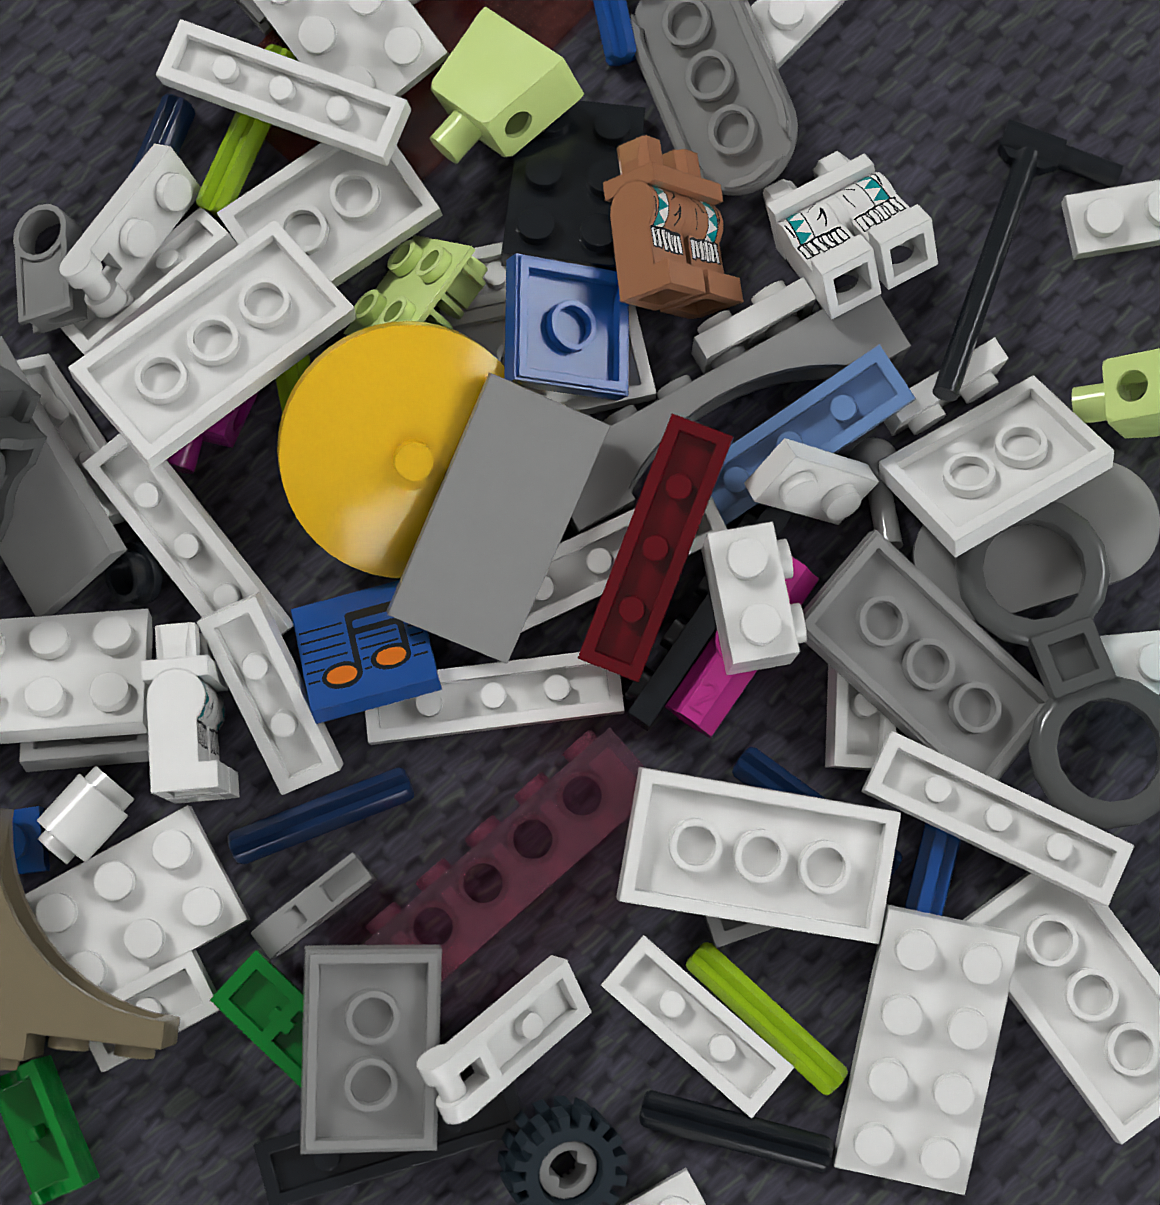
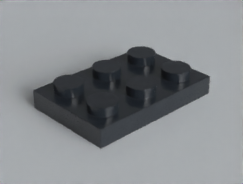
M579 100L515 154L501 251L502 266H506V260L517 253L617 271L610 219L612 203L605 201L603 182L621 175L617 147L643 136L645 107Z

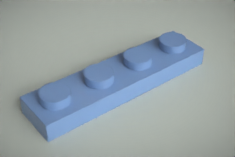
M880 344L730 446L712 493L714 502L726 527L748 513L750 509H754L761 504L754 502L744 482L784 438L836 454L916 400Z

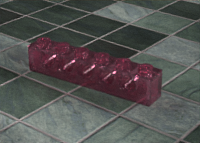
M608 728L599 737L590 729L562 754L569 762L568 765L550 780L541 772L513 797L520 807L503 822H500L495 815H492L479 825L464 840L471 850L453 866L443 858L419 878L415 884L422 893L404 909L394 901L366 925V929L372 934V937L363 945H428L418 934V921L421 915L428 909L440 908L448 913L453 923L451 937L440 946L442 948L441 983H443L630 817L639 767H645L611 728ZM588 780L598 787L601 793V803L593 813L576 815L566 808L563 802V795L565 789L572 782ZM530 822L544 824L552 833L550 850L538 859H528L521 856L515 846L516 833L523 825ZM480 865L494 866L498 869L503 879V887L496 899L488 903L475 901L469 895L466 887L469 873Z

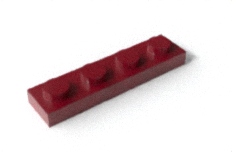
M673 413L671 414L577 659L636 682L640 681L734 439L733 436Z

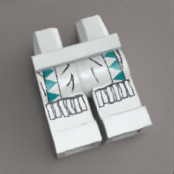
M836 151L818 161L813 169L814 180L797 188L792 181L782 179L766 187L763 191L776 249L784 259L788 260L800 278H805L816 296V300L831 320L880 295L879 280L889 290L938 264L932 218L918 204L910 208L896 194L885 176L880 172H875L874 163L865 154L850 161L843 154ZM896 246H904L913 250V254L904 262L892 264L890 249ZM844 274L852 275L858 279L857 284L850 290L836 293L833 279Z
M195 622L155 626L157 659L140 661L141 680L149 685L147 693V720L151 793L175 804L240 798L238 772L219 761L218 730L224 722L226 709L223 699L217 692L228 691V685L217 663L212 659V652L203 634L199 633V626Z

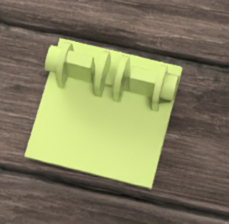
M414 235L412 240L403 242L392 253L387 264L390 270L377 288L368 291L357 301L354 306L356 319L351 322L344 334L348 336L373 325L400 321H426L427 323L444 326L453 330L452 325L434 307L437 306L449 316L460 320L464 315L461 308L468 309L480 290L485 286L486 282L483 276L488 269L481 261L472 256L475 252L472 246Z

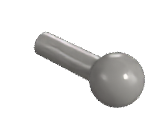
M867 438L856 444L849 458L868 464L878 479L879 483L867 494L874 530H877L898 550L903 546L893 492L879 478V461L895 453L896 450L884 439Z

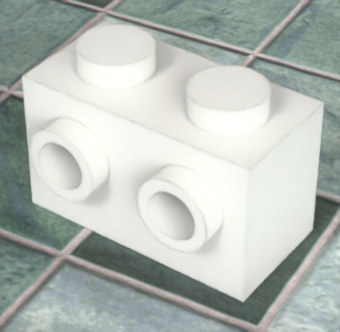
M773 522L707 533L701 551L726 676L791 664L800 652L798 643L807 641V632L800 603L790 604L785 579L793 578V562L787 540L776 539Z

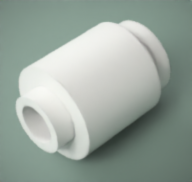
M95 765L85 777L79 773L37 819L38 823L46 829L39 836L38 840L66 864L75 855L84 862H87L128 817L124 811L134 801V798Z

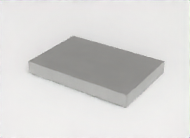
M440 945L305 946L300 1117L301 1154L437 1150L438 1107L436 1099L438 1092L435 1087L425 1084L417 1068V1061L424 1052L440 1043L442 948Z

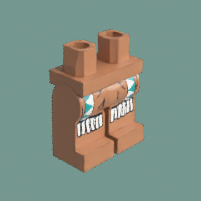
M647 135L640 136L618 146L617 153L621 175L603 182L605 201L612 203L610 219L620 302L655 311L660 309V312L688 319L701 318L744 302L740 278L724 274L719 246L723 234V219L720 211L714 206L723 202L721 184L701 178L698 153L687 149L672 150L662 155L660 140Z

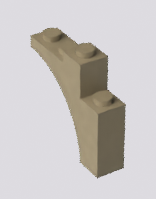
M0 808V1070H17V1067L20 1066V1060L24 1061L43 1055L46 1036H49L48 1047L68 1051H88L90 1041L115 1044V1056L133 1059H154L156 1049L161 1050L177 1044L180 1017L153 1012L132 1005L107 993L76 970L50 942L33 914L18 874L13 847L12 821L14 809Z

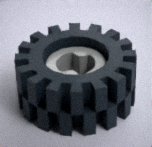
M565 1095L553 1096V1108H550L543 1099L532 1103L537 1114L529 1120L523 1111L513 1118L521 1129L518 1133H515L506 1128L502 1141L509 1150H498V1163L504 1170L499 1172L501 1180L517 1205H599L603 1200L609 1205L617 1203L619 1196L611 1187L613 1184L625 1187L628 1175L620 1166L629 1164L628 1155L621 1147L623 1141L619 1134L595 1107L591 1108L586 1101L576 1097L572 1105ZM563 1151H569L576 1160L574 1163L576 1168H571L569 1170L571 1174L567 1175L564 1173L562 1174L563 1178H560L550 1167V1164L558 1154Z

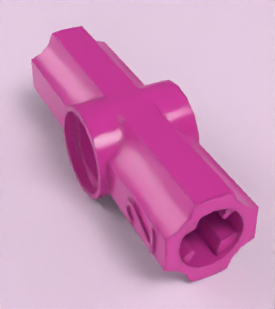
M792 557L793 578L785 579L790 604L800 603L802 606L819 581V578L807 566ZM716 630L666 703L665 708L695 731L704 734L708 738H712L757 670L726 676L718 631Z

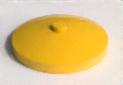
M400 321L373 325L358 330L328 347L308 366L295 384L286 402L278 432V466L282 484L289 504L305 531L330 555L353 568L373 575L401 578L489 373L504 378L505 366L486 348L458 331L426 322Z

